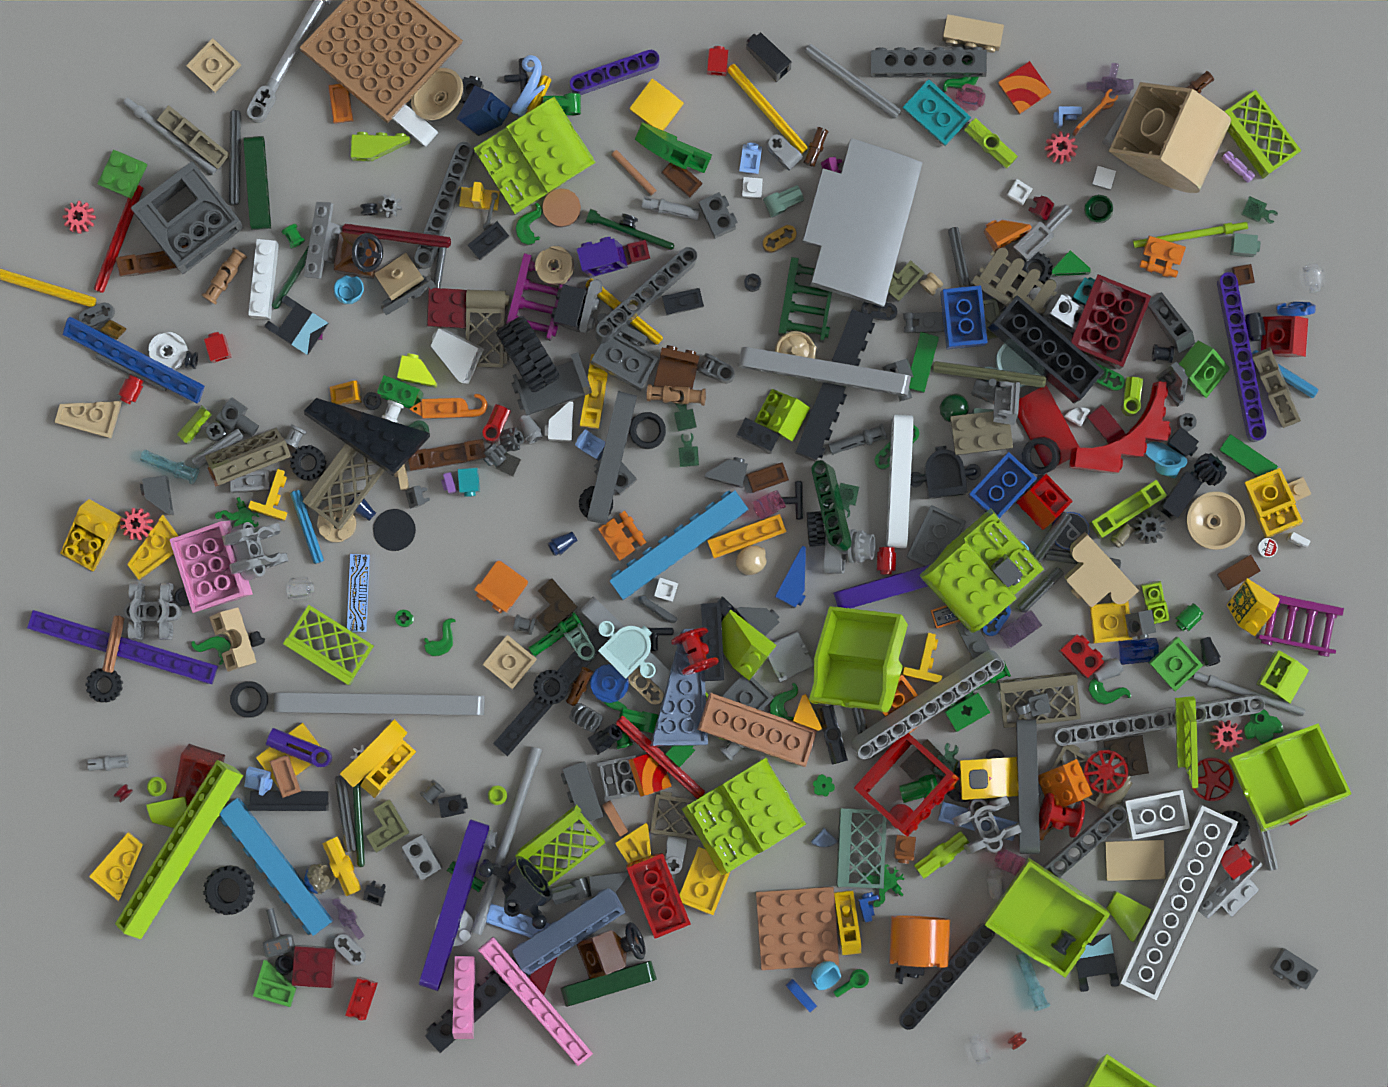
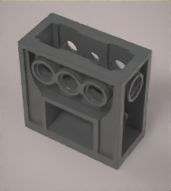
M193 161L131 207L137 219L182 275L243 229L239 218ZM186 187L196 201L167 222L157 208ZM215 221H219L216 225L212 224ZM204 232L202 236H197L199 233ZM189 244L188 247L182 248L183 245Z

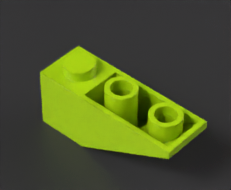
M357 132V135H352L351 158L353 161H374L410 144L411 139L404 133H395V136H387V133L378 132L376 135H368L367 132Z

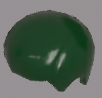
M1104 195L1092 196L1085 203V216L1093 223H1105L1113 214L1112 201Z
M958 393L949 394L944 397L939 406L940 415L945 421L950 423L951 416L967 415L969 412L968 401L963 395Z

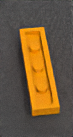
M780 514L707 541L715 559L786 533V529Z

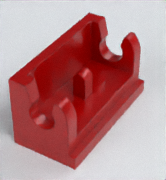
M363 977L357 978L345 1016L366 1020L378 982Z

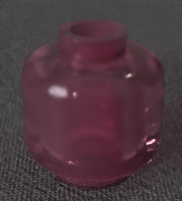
M965 84L962 89H958L956 100H959L958 103L961 108L976 111L984 105L986 94L983 92L982 87Z

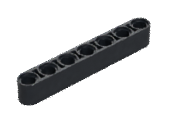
M985 923L980 924L949 958L948 967H941L899 1016V1023L904 1029L911 1030L915 1028L992 941L995 932L991 929L990 935L986 938H983L980 934L981 930L987 927ZM970 942L977 943L978 948L975 952L968 951V944ZM959 956L965 959V963L961 967L955 965V959ZM945 971H950L952 973L951 980L943 981L942 974ZM937 986L939 993L936 996H931L929 994L930 987ZM920 1000L926 1002V1008L922 1011L916 1009V1003ZM906 1015H911L913 1017L912 1024H903V1018Z

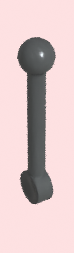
M495 192L491 194L492 200L486 223L483 224L484 230L490 227L495 200L498 198V194Z

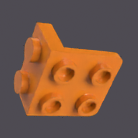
M497 561L481 584H478L474 590L478 592L476 596L484 602L487 599L493 603L492 608L499 613H502V611L508 613L528 585V581L503 562Z
M1077 759L1038 775V782L1044 796L1047 793H1053L1054 804L1060 805L1062 808L1093 795Z

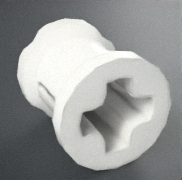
M388 400L387 409L381 418L397 423L399 412L404 406Z

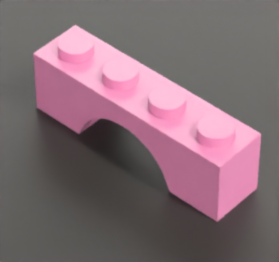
M455 956L452 1029L454 1039H474V984L476 974L474 956Z

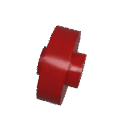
M898 804L889 813L903 824L913 813V810L905 804Z

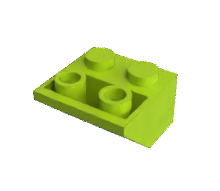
M771 389L754 422L780 434L782 438L793 441L810 407L795 397Z
M1277 650L1274 651L1256 685L1290 704L1309 670L1294 658Z

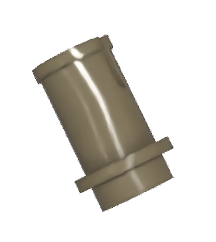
M1125 523L1118 533L1112 536V544L1117 548L1124 547V542L1135 530Z

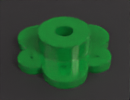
M823 774L819 775L817 780L813 782L815 787L814 793L826 797L829 795V792H833L835 785L832 783V778H826Z

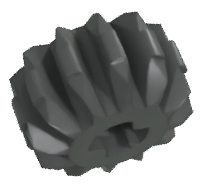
M1153 511L1149 513V517L1146 512H1143L1142 518L1136 517V521L1140 524H1133L1134 528L1139 529L1134 532V535L1141 534L1138 538L1139 541H1142L1145 537V544H1149L1150 538L1153 543H1157L1156 537L1162 539L1163 535L1160 532L1166 531V528L1160 527V525L1165 524V521H1158L1161 517L1160 514L1153 518ZM1152 524L1154 530L1147 532L1145 525Z
M577 703L569 716L572 722L590 732H596L603 720L602 715L582 703Z

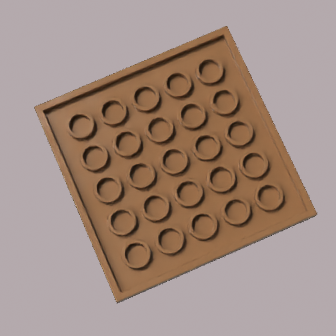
M344 0L300 46V51L388 124L458 49L463 40L415 0Z

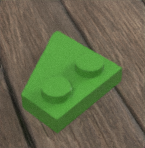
M264 960L253 996L291 1007L297 988L292 986V983L283 974L278 973L268 960Z

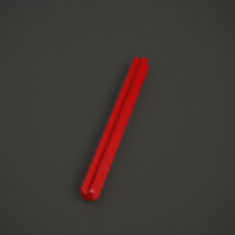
M140 185L137 186L132 199H127L94 285V290L103 293L109 281L116 257H118L134 215L131 207L139 202L143 192V187Z
M624 716L618 718L616 725L696 799L704 795L705 790L657 746H650L651 741Z

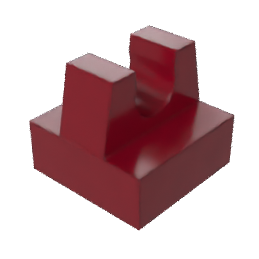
M1042 195L1040 197L1034 196L1033 201L1037 205L1035 208L1029 207L1028 211L1041 220L1047 221L1054 203L1048 197Z

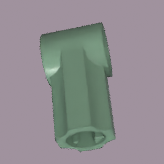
M796 185L781 193L771 194L765 197L763 201L770 216L774 217L785 212L787 208L803 202L804 198L800 188Z

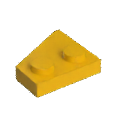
M647 823L615 843L628 864L651 856Z

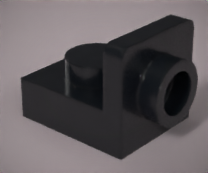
M900 965V967H896L895 979H898V984H903L904 973H907V977L919 978V975L924 976L925 968Z

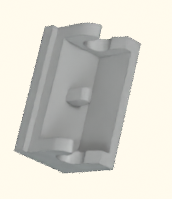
M1003 381L1000 382L1001 387H996L993 422L1014 425L1018 416L1020 383Z

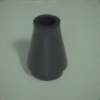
M1211 637L1201 639L1202 662L1205 663L1206 667L1219 664L1221 656Z

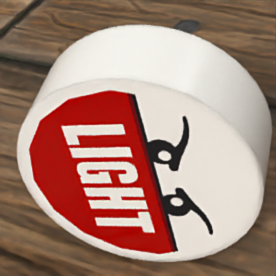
M1265 538L1258 543L1257 550L1262 557L1269 558L1276 554L1278 546L1273 539Z

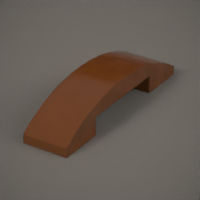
M164 251L116 257L120 277L145 275L177 268Z
M478 439L460 444L417 450L408 460L410 471L438 468L483 459L486 456L483 453L485 450L484 440Z

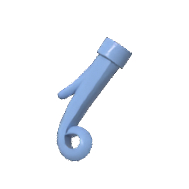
M528 55L522 60L523 69L533 73L516 103H513L510 112L518 117L526 114L530 102L545 88V85L537 87L542 66L540 60L533 55ZM532 61L535 66L528 67L527 64Z

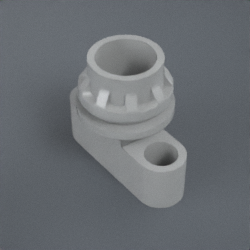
M851 529V547L844 552L832 547L828 543L826 535L825 573L843 574L845 571L846 555H848L850 563H862L866 559L872 560L875 554L874 535L867 534L863 530Z

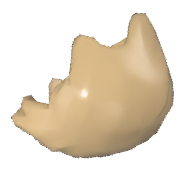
M747 546L742 549L736 559L738 570L744 575H754L760 572L767 562L765 549L759 546Z

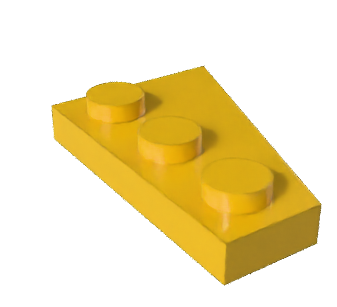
M163 514L127 564L138 580L144 578L174 555L169 539L179 535Z
M128 831L89 877L119 901L143 843Z

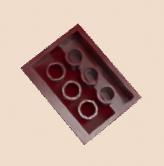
M1097 274L1071 342L1084 354L1117 369L1123 368L1151 295Z

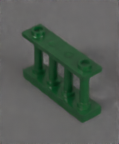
M791 257L778 335L783 336L786 334V331L794 330L821 335L820 342H824V338H828L830 327L827 326L832 292L798 285L795 282L796 275H813L814 268L802 266V264L798 263L799 258ZM798 292L827 297L826 307L824 309L795 304V301H792V296ZM796 311L824 316L822 327L793 323L792 320H788L789 313Z

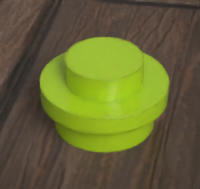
M160 777L151 778L147 784V790L152 796H161L167 789L165 780Z
M493 786L488 792V799L494 805H501L507 799V792L502 786Z

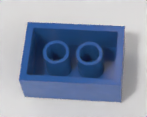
M981 286L943 289L940 292L946 350L985 346L988 342Z
M1008 452L967 496L984 512L991 508L1000 518L1037 477Z

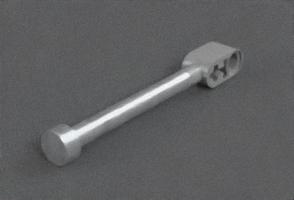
M332 0L313 1L266 86H262L257 90L247 108V114L253 122L262 123L267 118L276 102L275 92L296 57L300 46L305 41L325 3L330 4ZM263 94H269L270 98L264 99ZM255 109L262 110L261 115L258 117L252 116Z

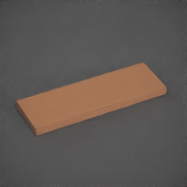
M713 693L708 695L697 729L802 767L807 765L817 733L815 729Z

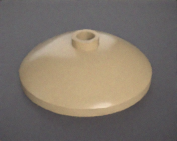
M439 68L411 98L413 111L425 120H436L449 114L457 106L463 93V82L460 76L452 69Z
M1209 492L1201 495L1191 504L1186 518L1187 529L1193 540L1200 546L1212 550L1224 549L1233 545L1242 535L1245 526L1244 512L1241 505L1232 496L1223 492ZM1212 518L1216 519V525L1210 523Z

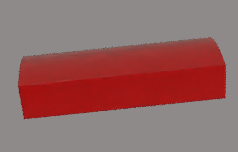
M1047 385L1019 399L1017 417L1030 441L1038 437L1052 439L1060 449L1061 458L1057 466L1070 460L1071 449L1077 448L1079 445ZM1045 445L1034 446L1044 467L1051 462L1052 452Z
M663 853L626 864L627 871L655 939L691 925Z

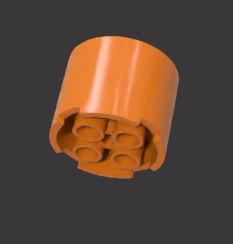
M891 916L889 963L913 967H948L950 919L927 916Z

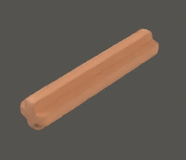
M122 616L113 617L102 668L104 672L112 673L114 671L124 624Z

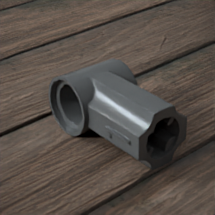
M587 877L573 880L569 884L551 889L555 905L592 896Z

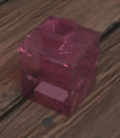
M778 490L770 492L753 502L754 512L761 519L767 518L786 508Z
M1003 849L1002 852H997L994 861L996 862V867L1016 876L1026 859Z

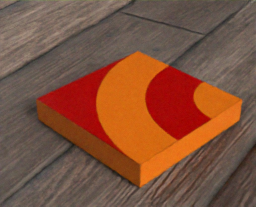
M1030 61L998 82V85L1019 115L1051 94L1050 89Z
M649 754L628 760L640 797L672 787L667 771Z

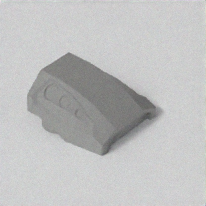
M638 755L597 763V766L600 767L605 801L639 794L628 761L639 757Z

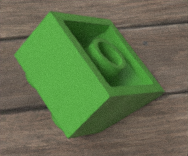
M1199 340L1179 363L1188 376L1187 384L1205 398L1209 396L1230 370L1229 366L1214 348Z

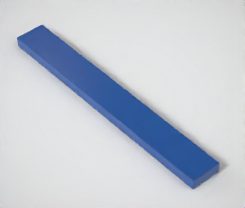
M72 317L67 319L62 335L196 404L200 402L205 385Z

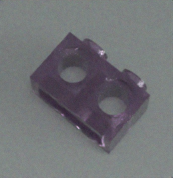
M1029 610L999 631L998 634L1006 646L1012 648L1040 628L1042 624L1033 611Z

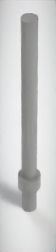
M128 97L124 100L123 104L130 108L136 117L146 121L211 175L217 171L214 166L150 116L144 107L138 106Z
M1196 672L1192 678L1207 683L1206 685L1212 688L1216 686L1239 695L1257 694L1264 700L1265 704L1301 716L1305 713L1304 708L1219 680L1218 677L1213 675L1207 676Z

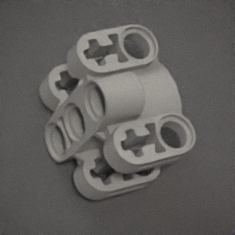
M246 522L233 527L231 533L222 536L224 546L233 545L237 562L229 565L231 574L241 573L242 577L249 581L263 576L265 569L289 561L287 553L280 554L278 552L265 556L262 550L260 540L278 535L281 531L279 523L255 529L251 523Z
M131 582L129 585V598L132 602L128 603L123 610L125 617L132 620L128 624L129 639L143 640L144 622H158L159 639L172 640L173 624L169 621H176L182 616L181 607L170 603L174 599L173 584L160 583L159 602H145L144 583ZM154 606L157 609V614L151 617L148 611ZM174 606L177 611L176 615L170 617L169 608Z
M1007 796L992 801L988 805L982 799H975L969 803L968 812L952 818L955 827L972 822L978 836V840L964 845L967 855L983 848L988 853H996L1003 846L1002 840L1022 832L1018 823L999 831L992 812L1010 805ZM974 803H979L982 806L976 811L973 810ZM982 821L989 823L990 828L988 831L982 830ZM997 842L996 849L989 847V843Z

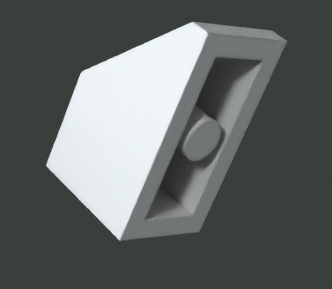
M568 402L549 419V425H545V436H548L549 441L572 442L573 402Z

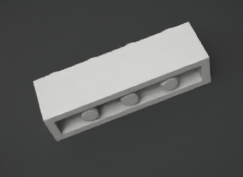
M256 240L248 314L254 319L271 320L279 244L273 240Z

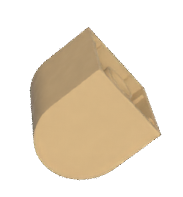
M1140 82L1108 152L1153 181L1179 191L1199 193L1229 128L1231 118L1194 89Z

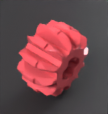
M1059 131L1058 137L1053 133L1051 135L1052 139L1046 140L1048 146H1045L1044 150L1051 151L1046 156L1047 158L1053 156V163L1059 159V163L1063 164L1064 159L1070 162V156L1075 157L1076 153L1073 150H1076L1078 146L1072 144L1075 142V138L1068 139L1070 133L1063 137V132ZM1060 144L1064 145V148L1062 151H1059V147L1056 146H1060Z
M77 201L76 206L71 202V209H64L68 213L62 216L63 219L67 220L64 225L66 227L70 226L69 230L71 232L76 230L78 234H81L82 228L88 232L87 226H94L91 220H95L96 216L91 214L95 210L89 208L87 202L82 205L81 201ZM78 214L82 215V220L80 221L76 219Z
M132 508V515L126 511L127 519L121 518V521L125 522V524L120 526L121 529H126L123 533L124 536L130 534L131 540H134L135 537L138 540H142V534L148 537L149 535L146 530L151 531L153 529L148 526V524L153 523L152 519H147L150 513L146 512L143 514L144 509L142 508L138 512L136 508ZM138 519V522L141 523L140 527H136L137 529H135L133 522H137Z
M1227 720L1226 724L1223 721H1219L1220 728L1217 725L1212 726L1216 732H1209V735L1215 736L1214 739L1210 740V743L1217 742L1214 749L1217 750L1221 747V752L1225 753L1226 749L1229 752H1233L1232 745L1236 748L1240 747L1236 740L1242 741L1243 738L1237 737V734L1242 733V730L1235 731L1238 726L1237 723L1231 726V721ZM1223 732L1229 733V740H1223Z

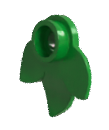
M1265 709L1259 713L1251 714L1250 721L1244 727L1246 739L1256 737L1262 745L1273 739V733L1283 732L1280 720L1277 717L1269 716ZM1259 714L1263 716V721L1261 722L1257 720Z

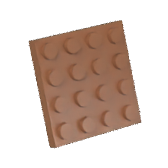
M834 887L756 892L761 970L816 967L817 964L824 961H831L839 965Z

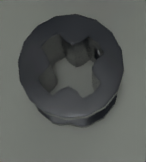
M1154 344L1152 361L1164 360L1172 363L1174 346L1167 348Z
M1062 929L1060 931L1061 935L1051 946L1061 954L1066 955V950L1072 942L1076 941V938Z

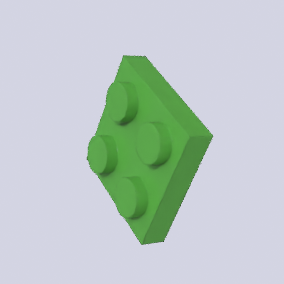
M113 149L97 184L132 199L148 164Z
M1177 636L1149 662L1151 667L1175 692L1203 666Z

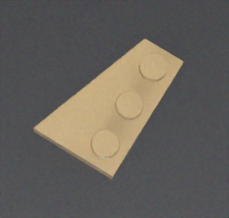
M122 401L60 404L54 423L112 438Z

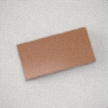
M289 755L269 761L282 798L301 792Z

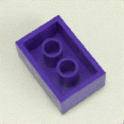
M604 237L599 239L600 242L598 243L586 242L581 244L580 248H577L582 271L591 278L628 268L623 246L614 238Z

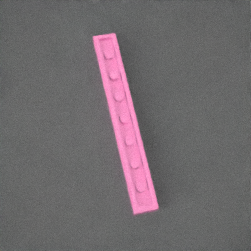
M494 937L478 948V951L577 1066L593 1054Z

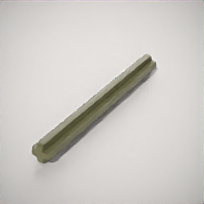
M935 361L933 365V372L985 380L995 379L1000 382H1019L1021 385L1042 388L1046 384V377L1040 375Z

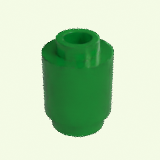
M1192 603L1175 617L1177 621L1175 624L1181 631L1187 630L1189 632L1202 619L1201 616L1204 613L1196 604Z

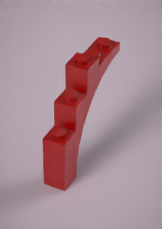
M1158 381L1153 383L1150 398L1143 414L1126 434L1114 442L1100 447L1072 448L1069 468L1116 474L1119 473L1123 466L1121 456L1144 457L1147 450L1145 440L1168 441L1171 435L1170 422L1162 421L1166 414L1164 402L1168 395L1167 382Z

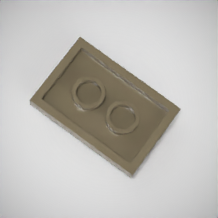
M994 411L951 416L955 455L1013 449L1010 424L993 422Z

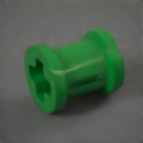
M292 224L281 231L282 235H285L289 241L291 249L305 242V239L301 237L297 230V224Z
M403 609L396 613L395 621L401 627H409L414 621V616L410 611ZM404 613L409 617L405 624L400 620V616L402 617Z
M624 731L622 732V738L617 741L618 746H616V749L633 745V742L630 741L629 736Z

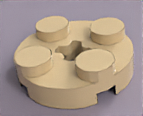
M551 246L539 253L536 258L535 269L540 279L549 285H563L573 273L574 258L564 248ZM558 261L559 267L553 270L550 266L551 263Z
M332 504L333 508L342 507V504ZM326 506L323 510H328L329 506ZM333 512L334 520L339 518L340 521L343 517V512ZM320 514L317 520L320 534L328 541L335 543L343 542L351 537L357 525L354 514L350 516L341 530L339 528L335 529L334 525Z

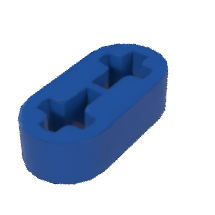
M1009 606L1005 609L1006 616L1001 615L999 619L995 617L988 623L991 624L994 620L997 621L994 625L995 632H987L988 627L986 625L982 628L985 635L994 636L1000 631L1011 614Z
M794 979L786 984L787 988L810 1013L817 1007L815 1002Z

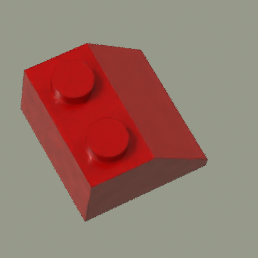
M1300 316L1263 317L1266 336L1262 337L1261 351L1271 348L1274 356L1306 357L1308 318Z
M1046 473L1016 503L1030 516L1036 525L1044 530L1073 501Z

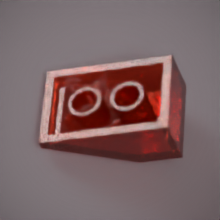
M188 744L181 753L172 799L186 796L187 805L189 806L217 760L224 762L225 755Z

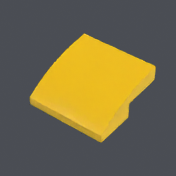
M652 78L629 109L643 119L646 124L664 131L684 103Z

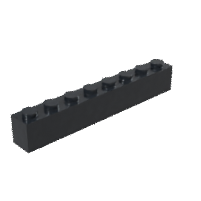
M852 309L831 362L859 366L861 359L858 356L860 351L864 352L868 341L865 338L867 333L871 334L875 323L872 321L874 317ZM823 382L795 454L815 462L818 458L822 459L826 450L823 444L825 440L829 441L833 432L830 426L832 422H837L840 414L837 411L839 404L843 405L847 394H844L846 386Z

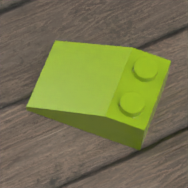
M730 610L721 622L723 653L732 667L750 681L777 645Z

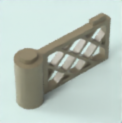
M467 289L466 340L470 341V335L476 330L483 337L476 345L479 346L486 340L492 347L485 356L481 355L482 358L476 367L504 368V364H507L508 353L504 352L502 343L499 341L493 346L487 339L494 331L497 332L499 326L501 328L505 325V308L509 306L510 296L506 295V291ZM471 313H479L484 319L475 326L470 321ZM493 313L501 314V322L496 327L488 320ZM485 321L493 328L486 336L477 329ZM493 350L500 355L499 364L491 363L486 358Z
M1073 744L1066 745L1061 750L1051 770L1060 767L1057 766L1060 760L1062 765H1064L1062 756L1066 750L1073 753L1075 759H1077V756L1082 758L1083 760L1078 761L1079 763L1087 761L1088 757L1079 752V747ZM1113 776L1118 786L1121 784L1123 777ZM1128 776L1125 784L1116 792L1109 794L1099 793L1096 801L1088 797L1083 800L1105 812L1114 804H1121L1133 784L1130 781L1131 777ZM1107 780V790L1116 788L1110 780ZM1097 783V784L1095 785V787H1097L1098 789H1100L1099 786H1102L1104 783H1101V784H1098V783ZM1117 810L1113 812V817L1115 816Z
M660 791V795L656 794L650 833L700 840L692 830L693 827H690L684 819L686 817L685 814L682 816L676 808L682 802L690 804L695 800L672 797V792ZM660 799L668 800L672 805L664 813L659 808ZM674 808L680 818L671 824L665 814ZM663 817L669 826L664 830L655 829L656 821ZM680 820L688 827L683 833H678L673 827Z

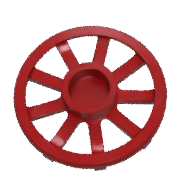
M1100 750L1088 758L1084 768V776L1093 790L1109 794L1118 791L1125 784L1128 777V767L1123 757L1111 750ZM1103 754H1112L1108 763H1105ZM1098 755L1101 759V765L1092 761ZM1114 757H1118L1121 762L1112 766L1111 763ZM1089 764H1092L1098 770L1088 772ZM1124 765L1125 774L1114 771L1116 768ZM1098 775L1099 777L1091 783L1088 776ZM1113 776L1123 777L1119 786L1113 779ZM1101 779L1104 780L1103 790L1095 787ZM1107 780H1110L1116 788L1107 790Z

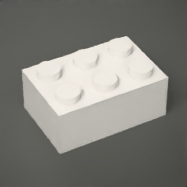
M1183 790L1128 799L1122 802L1127 812L1126 822L1129 837L1132 840L1190 829Z

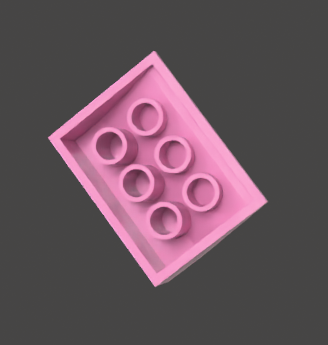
M220 521L169 539L192 613L253 595L249 581L245 580L241 573L231 574L229 565L237 562L233 545L224 546L222 536L231 533L232 526L230 521Z

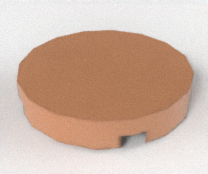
M560 188L553 190L544 199V216L554 226H570L580 215L581 205L579 198L568 189Z

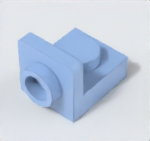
M1059 106L1057 112L1053 114V123H1057V128H1061L1063 126V117L1068 121L1077 120V117L1082 115V107Z
M751 142L743 144L739 171L759 173L761 146Z
M249 766L246 771L244 787L259 790V795L263 796L272 787L271 772Z

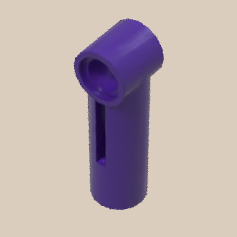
M272 728L266 742V746L313 764L316 767H327L332 762V753L328 749ZM291 743L313 753L310 755L288 745ZM320 752L326 754L327 758L324 763H320L317 760V755Z

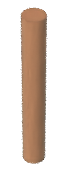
M618 150L611 154L651 196L657 191Z

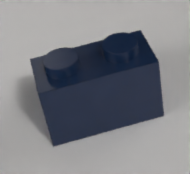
M474 86L456 119L473 133L480 136L501 126L511 108L492 92Z

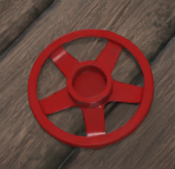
M1206 758L1199 761L1198 767L1203 764L1205 775L1198 777V784L1206 785V793L1203 796L1196 788H1192L1194 793L1206 801H1218L1225 798L1231 792L1234 783V776L1230 766L1218 758ZM1208 761L1219 762L1223 767L1214 772ZM1227 770L1230 775L1229 786L1220 780V777ZM1214 787L1226 791L1219 797L1211 798Z

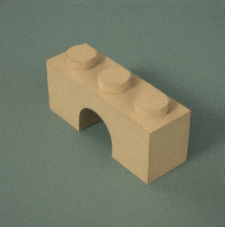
M239 608L222 611L210 616L215 635L224 634L231 642L230 650L222 653L227 672L256 663L255 654L252 650Z

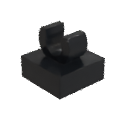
M372 881L371 886L367 885L363 900L382 906L386 885L383 884L382 888L378 889L375 888L376 881Z

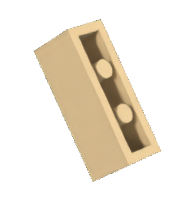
M948 14L942 41L951 46L962 44L968 49L981 47L989 53H994L1000 49L1004 25Z

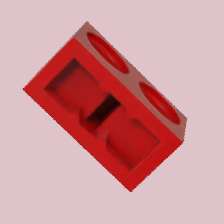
M1075 634L1059 652L1084 678H1088L1104 663L1101 659L1103 655L1097 649L1092 650L1088 646L1090 642L1082 634L1080 636ZM1074 642L1078 643L1081 647L1080 652L1077 654L1071 650V645ZM1088 656L1094 659V665L1091 668L1085 665V659Z

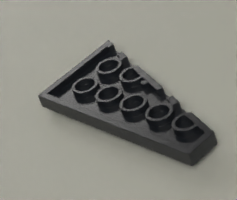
M316 398L304 410V415L392 476L430 438L429 432Z

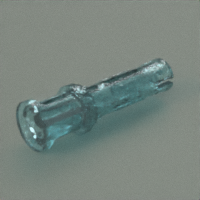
M146 449L140 457V461L173 473L175 478L185 479L192 485L199 474V468L194 469L186 466L182 461L176 463Z
M1024 952L1016 955L1029 988L1028 996H1031L1035 1006L1034 1012L1051 1006L1043 992L1045 990L1044 987L1039 984L1029 955Z

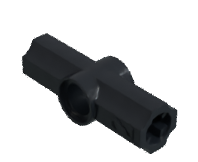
M828 705L817 708L831 764L834 765L848 761L834 706ZM830 729H835L838 733L835 740H830L827 737V732Z

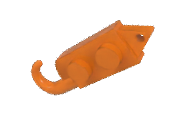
M474 394V397L479 398L482 402L479 409H468L467 402L462 398L422 399L421 402L411 407L410 410L422 416V419L478 417L485 413L488 404L484 396Z

